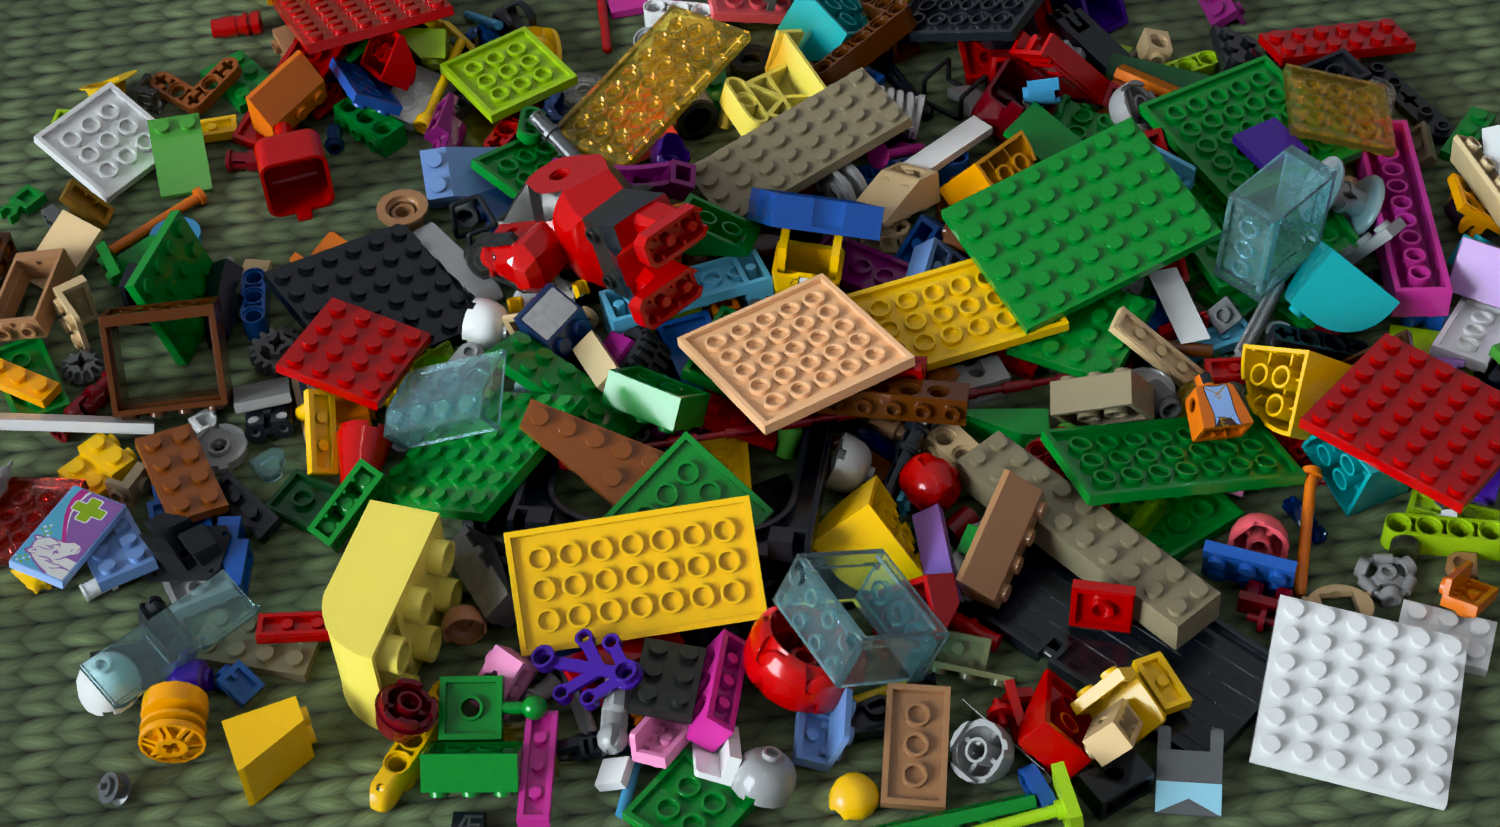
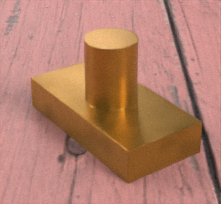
M73 178L67 182L58 200L70 208L67 212L80 219L84 218L101 230L107 227L115 210L114 207Z

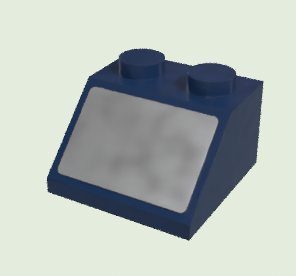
M547 283L513 318L521 332L529 335L533 340L550 349L564 360L571 354L572 349L593 330L583 308L552 283Z

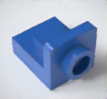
M238 659L232 666L228 663L225 664L214 677L217 680L213 689L217 693L220 690L225 692L242 709L264 689L266 684Z

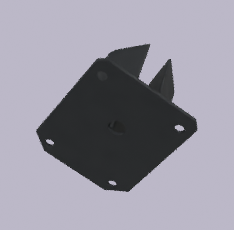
M162 513L144 522L153 536L139 534V536L154 554L159 569L146 575V579L149 582L208 581L220 571L232 537L226 525L204 526L200 524L195 526L189 517ZM183 551H189L187 556L180 557V554Z

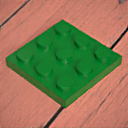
M684 748L666 769H663L622 812L623 820L633 827H738L757 806L754 805L755 799L749 798L746 795L744 800L741 799L730 786L696 777L694 775L693 753Z

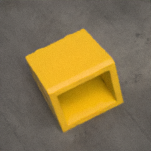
M296 696L221 721L249 806L257 804L315 757L312 744L316 743L317 739L311 725V719L307 707H299Z

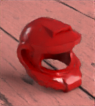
M930 453L915 455L905 464L900 472V489L907 495V500L920 511L938 503L944 512L955 504L961 491L958 478L959 472L943 458L938 459Z

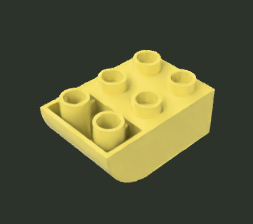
M370 500L323 594L322 614L342 681L345 699L359 719L369 726L378 729L375 714V699L378 692L387 685L397 683L399 678H410L420 682V677L417 674L422 662L433 663L439 654L442 643V633L439 625L444 613L451 607L461 604L463 582L461 579L453 578L451 569L455 559V543L444 538L439 513Z

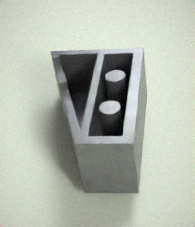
M464 525L451 540L455 543L453 567L483 613L484 618L493 625L499 624L510 629L516 622L505 544L468 525Z

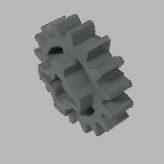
M280 326L277 331L271 327L269 328L270 333L260 332V339H252L253 346L248 348L251 365L255 366L257 373L263 370V374L266 377L270 373H274L275 378L279 377L280 374L276 373V363L302 333V331L296 333L294 327H291L288 331L284 329V326Z

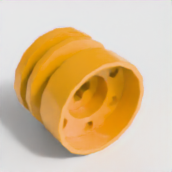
M181 681L161 682L147 689L144 692L141 704L140 717L142 720L139 726L140 734L138 737L140 751L148 758L172 764L191 761L204 753L207 742L206 723L209 713L207 693L196 685Z

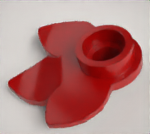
M325 84L328 97H326L321 105H318L311 111L316 121L333 110V105L347 97L343 94L342 87L339 84Z

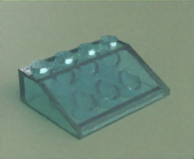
M503 349L409 370L386 410L383 436L404 450L500 430L507 352Z

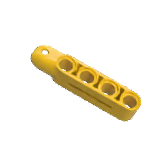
M440 680L428 692L432 699L436 698L438 704L435 724L430 730L411 742H395L383 760V766L371 782V809L380 813L389 812L396 805L402 794L411 789L420 777V753L431 741H439Z

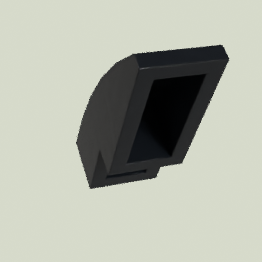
M228 258L212 263L204 298L220 296L226 344L244 299L242 295L236 292L244 268ZM204 316L207 345L213 349L208 316Z

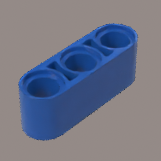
M250 268L244 271L241 276V295L244 299L241 305L240 316L246 338L250 341L253 338L260 339V332L270 333V290L263 281V272L265 271L260 268Z

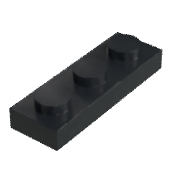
M229 471L218 481L229 504V512L233 516H241L244 526L262 543L265 544L284 524V521Z

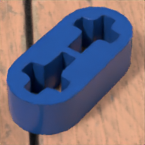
M1031 763L1017 769V776L1021 787L1025 793L1028 792L1035 795L1037 807L1042 808L1053 805V801L1057 799L1036 764Z

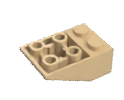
M898 162L882 169L856 201L884 207L881 228H889L893 223L909 219L912 214L930 209V206L941 202L939 174L937 171Z

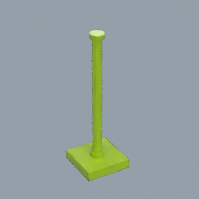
M1064 761L1051 764L1054 795L1057 799L1053 801V805L971 827H1023L1056 817L1058 820L1063 821L1065 827H1084L1083 814Z

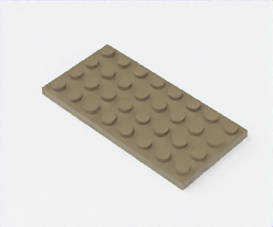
M861 67L813 96L806 98L794 107L785 110L782 114L768 122L761 124L760 127L740 136L737 140L718 149L704 159L695 162V188L706 201L747 219L751 187L798 193L913 125L910 117Z

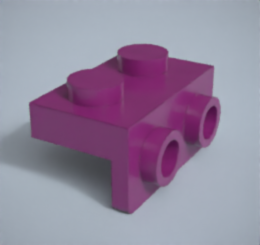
M1198 0L1212 27L1216 25L1222 28L1236 18L1242 26L1247 24L1242 16L1246 12L1239 0L1237 2L1234 0Z

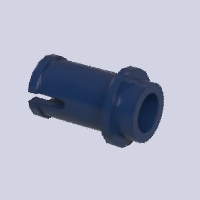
M331 124L326 129L327 139L324 146L330 154L337 155L345 147L344 140L342 139L343 129L338 124Z

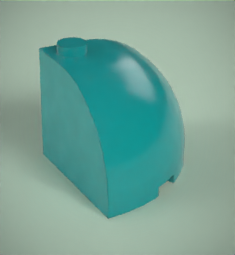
M794 0L777 30L802 29L804 36L798 48L808 61H820L867 24V16L862 15L863 7L859 0Z
M1320 241L1298 269L1285 293V299L1291 304L1288 309L1297 317L1302 319L1305 315L1317 325L1336 332H1357L1375 326L1384 320L1400 303L1322 241Z
M1314 435L1308 437V440H1305L1301 445L1312 464L1323 470V481L1347 517L1405 494L1410 488L1368 463L1353 457Z

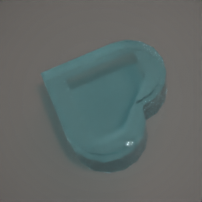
M270 448L249 460L250 467L265 482H275L283 474L282 467L286 463V458L283 450L280 448Z

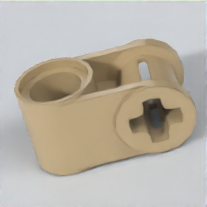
M905 219L899 220L889 228H881L879 241L860 238V243L884 253L896 254L910 232V223Z

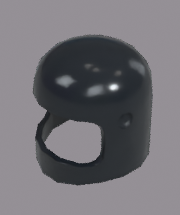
M514 0L494 11L492 18L503 22V28L495 30L499 33L500 37L525 26L518 15L516 5L524 10L529 26H536V15L526 2Z

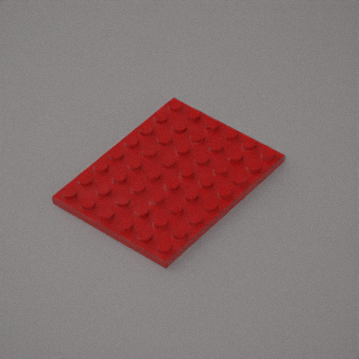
M272 0L276 12L309 55L455 15L453 6L447 0Z

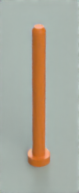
M200 187L194 188L191 196L109 245V247L117 254L149 234L157 223L167 218L170 211L180 210L183 213L198 203L200 205L207 203L206 194Z
M1315 465L1302 467L1307 476L1304 484L1297 554L1298 564L1294 584V594L1298 598L1305 596L1307 590L1317 481L1322 479L1323 472L1320 467Z

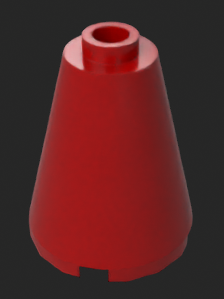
M350 420L340 424V429H337L336 433L340 482H343L360 458L378 471H382L394 443V434L389 428L378 423V428L369 426V420Z

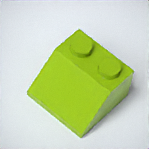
M405 28L398 30L399 33L405 36L412 57L422 67L441 73L439 64L447 61L450 56V39L447 30L444 28Z

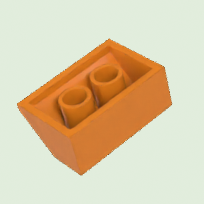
M297 50L245 98L254 130L268 137L275 135L274 127L279 122H288L294 128L300 121L305 120L314 108L321 105L328 95L324 79L300 50Z

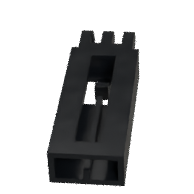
M1064 4L1061 6V9L1058 8L1053 13L1046 15L1047 22L1055 28L1054 32L1063 41L1069 40L1073 47L1082 48L1086 54L1085 60L1102 75H1106L1111 53L1130 57V54L1081 8L1074 11L1068 4Z

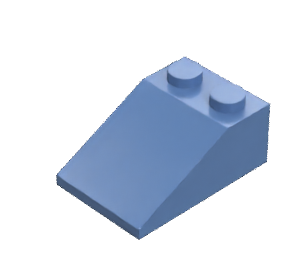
M440 147L420 150L429 210L449 207L452 202L460 198L480 194L495 188L496 186L470 167L472 159L498 147Z

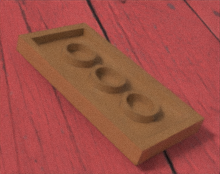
M887 682L881 808L938 812L946 809L951 686Z

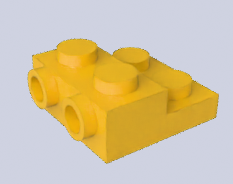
M96 433L77 447L80 455L58 469L57 473L59 478L71 488L76 485L107 498L109 494L105 485L106 479L109 477L123 481L138 461V458L129 447L123 450L118 439L112 433L107 436L103 433Z

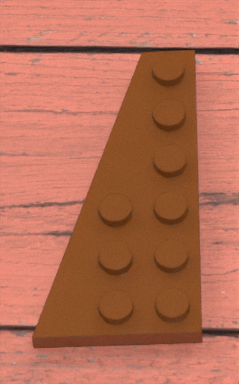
M530 399L519 426L524 433L546 451L552 453L566 468L576 473L584 480V483L612 506L665 453L533 399Z

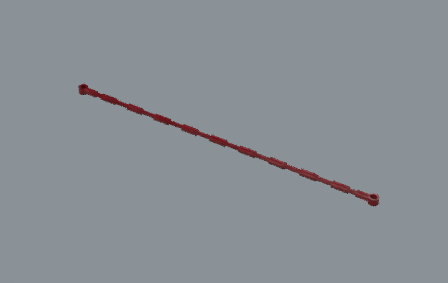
M1126 361L1123 368L1132 369V362ZM1059 373L1055 374L1054 377L1036 380H1016L1001 383L999 386L981 389L974 387L970 388L969 400L977 399L978 396L1001 392L1008 394L1031 390L1032 387L1050 385L1052 381H1058L1063 376L1071 375ZM831 414L809 415L783 427L782 430L811 426L812 423L836 419L843 421L862 417ZM754 424L724 428V431L699 435L692 433L690 435L698 442L720 438L728 440L752 436L762 431ZM682 435L667 437V440L644 444L656 449L670 448ZM558 459V466L563 470H569Z

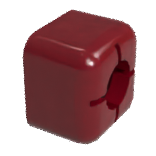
M1008 57L974 105L971 117L974 115L992 126L993 131L990 136L1000 143H1004L1007 140L1003 136L1005 130L1026 110L1022 102V87H1027V81L1047 79V77L1017 57ZM1061 89L1054 91L1055 97H1060L1061 99ZM1057 104L1047 105L1044 109L1051 114Z

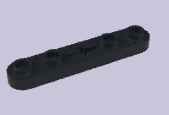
M1375 62L1366 66L1372 73V78L1367 84L1413 126L1425 121L1430 126L1434 144L1444 145L1455 130L1451 122L1385 64Z

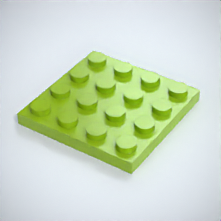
M526 26L439 64L441 73L492 124L521 111L525 106L534 105L549 98L556 92H562L579 84L578 76Z

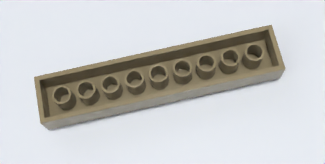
M999 430L956 460V470L959 472L958 478L961 488L985 507L989 505L1004 468L1041 489L1048 507L1043 519H1038L1034 527L1036 535L1033 543L1082 580L1136 586L1133 619L1174 650H1178L1219 617L1221 592L1103 506H1088L1073 484Z

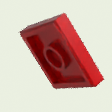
M1073 579L1069 625L1131 633L1136 586Z

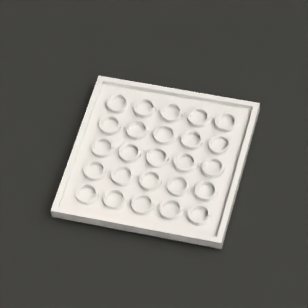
M1280 594L1249 762L1444 811L1448 802L1469 639Z

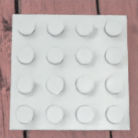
M112 82L107 83L34 136L35 144L107 203H110L156 168L147 120L154 118Z

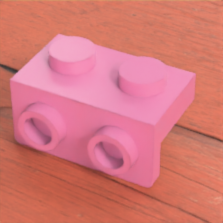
M645 716L631 730L628 737L632 761L666 769L690 742V740L686 739L689 724Z

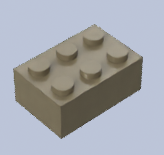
M1117 368L1113 373L1106 374L1103 372H1090L1086 377L1079 378L1076 376H1063L1058 381L1050 382V415L1062 423L1068 422L1076 426L1155 419L1154 386L1130 368Z

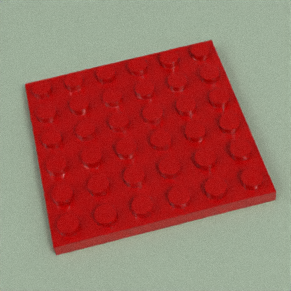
M1385 333L1301 417L1298 426L1459 514L1466 509L1500 470V390L1388 333Z

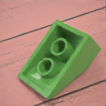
M199 113L147 120L161 200L192 195V190L196 187H200L204 193L213 192Z

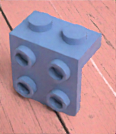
M848 687L844 689L836 708L832 712L819 715L796 712L792 762L795 765L828 773L834 763L841 760L843 749L846 745H851L855 733V728L851 726V719L856 709V700L852 699L853 689Z

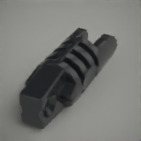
M633 724L628 725V728H627L628 737H629V734H630L631 730L636 727V726L633 725ZM599 730L589 731L585 735L584 733H578L572 737L558 740L557 756L560 762L588 761V758L595 760L606 758V755L612 757L631 753V747L627 744V747L620 753L615 755L607 754L598 746L597 734Z

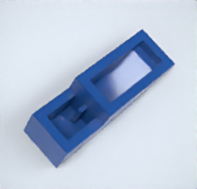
M219 516L217 526L226 525L232 535L222 566L234 588L237 600L240 604H246L254 563L252 547L249 539H246L247 533L241 516Z

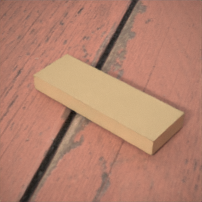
M591 330L572 351L595 386L603 392L609 369L620 367L599 336Z

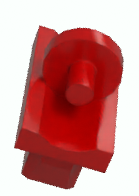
M1014 679L1004 681L1006 692L1002 695L1001 699L995 698L992 700L993 705L987 709L986 716L987 720L1002 726L1004 729L1009 725L1013 743L1018 745L1019 725L1025 714L1023 709L1028 707L1034 693L1032 687H1016Z

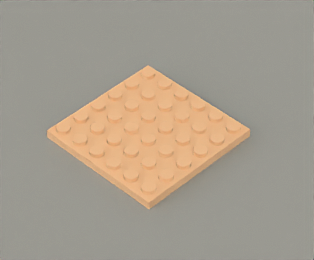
M823 273L677 337L678 347L765 436L915 366V356Z

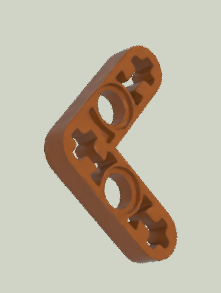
M227 57L222 59L195 87L165 71L153 75L150 85L159 97L188 114L199 113V115H202L240 78L243 71L236 58ZM218 83L216 88L208 90L211 84ZM185 90L181 96L174 97L178 91Z

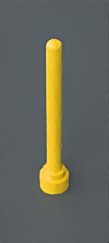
M459 37L456 40L448 60L461 55L466 45V40L463 37ZM442 73L425 111L418 114L413 123L414 129L421 134H425L436 105L440 102L449 80Z

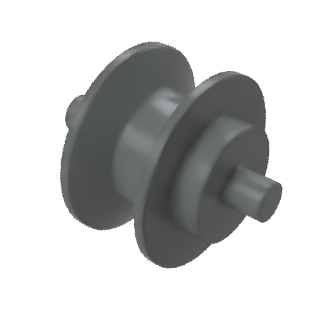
M108 772L102 777L100 783L97 784L99 799L104 804L112 802L116 806H121L128 800L129 795L132 794L131 781L126 774L117 775L114 772Z

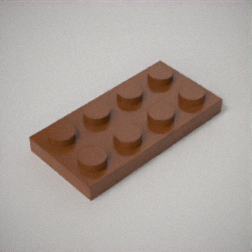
M191 423L135 438V447L165 513L189 517L194 523L229 512V504Z

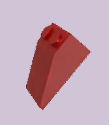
M1047 668L1042 674L1019 725L1018 745L1025 754L1033 756L1042 763L1046 771L1051 775V764L1064 761L1069 778H1072L1092 761L1086 753L1084 743L1082 742L1092 722V717L1090 714H1075L1070 704L1078 699L1076 695L1078 692Z

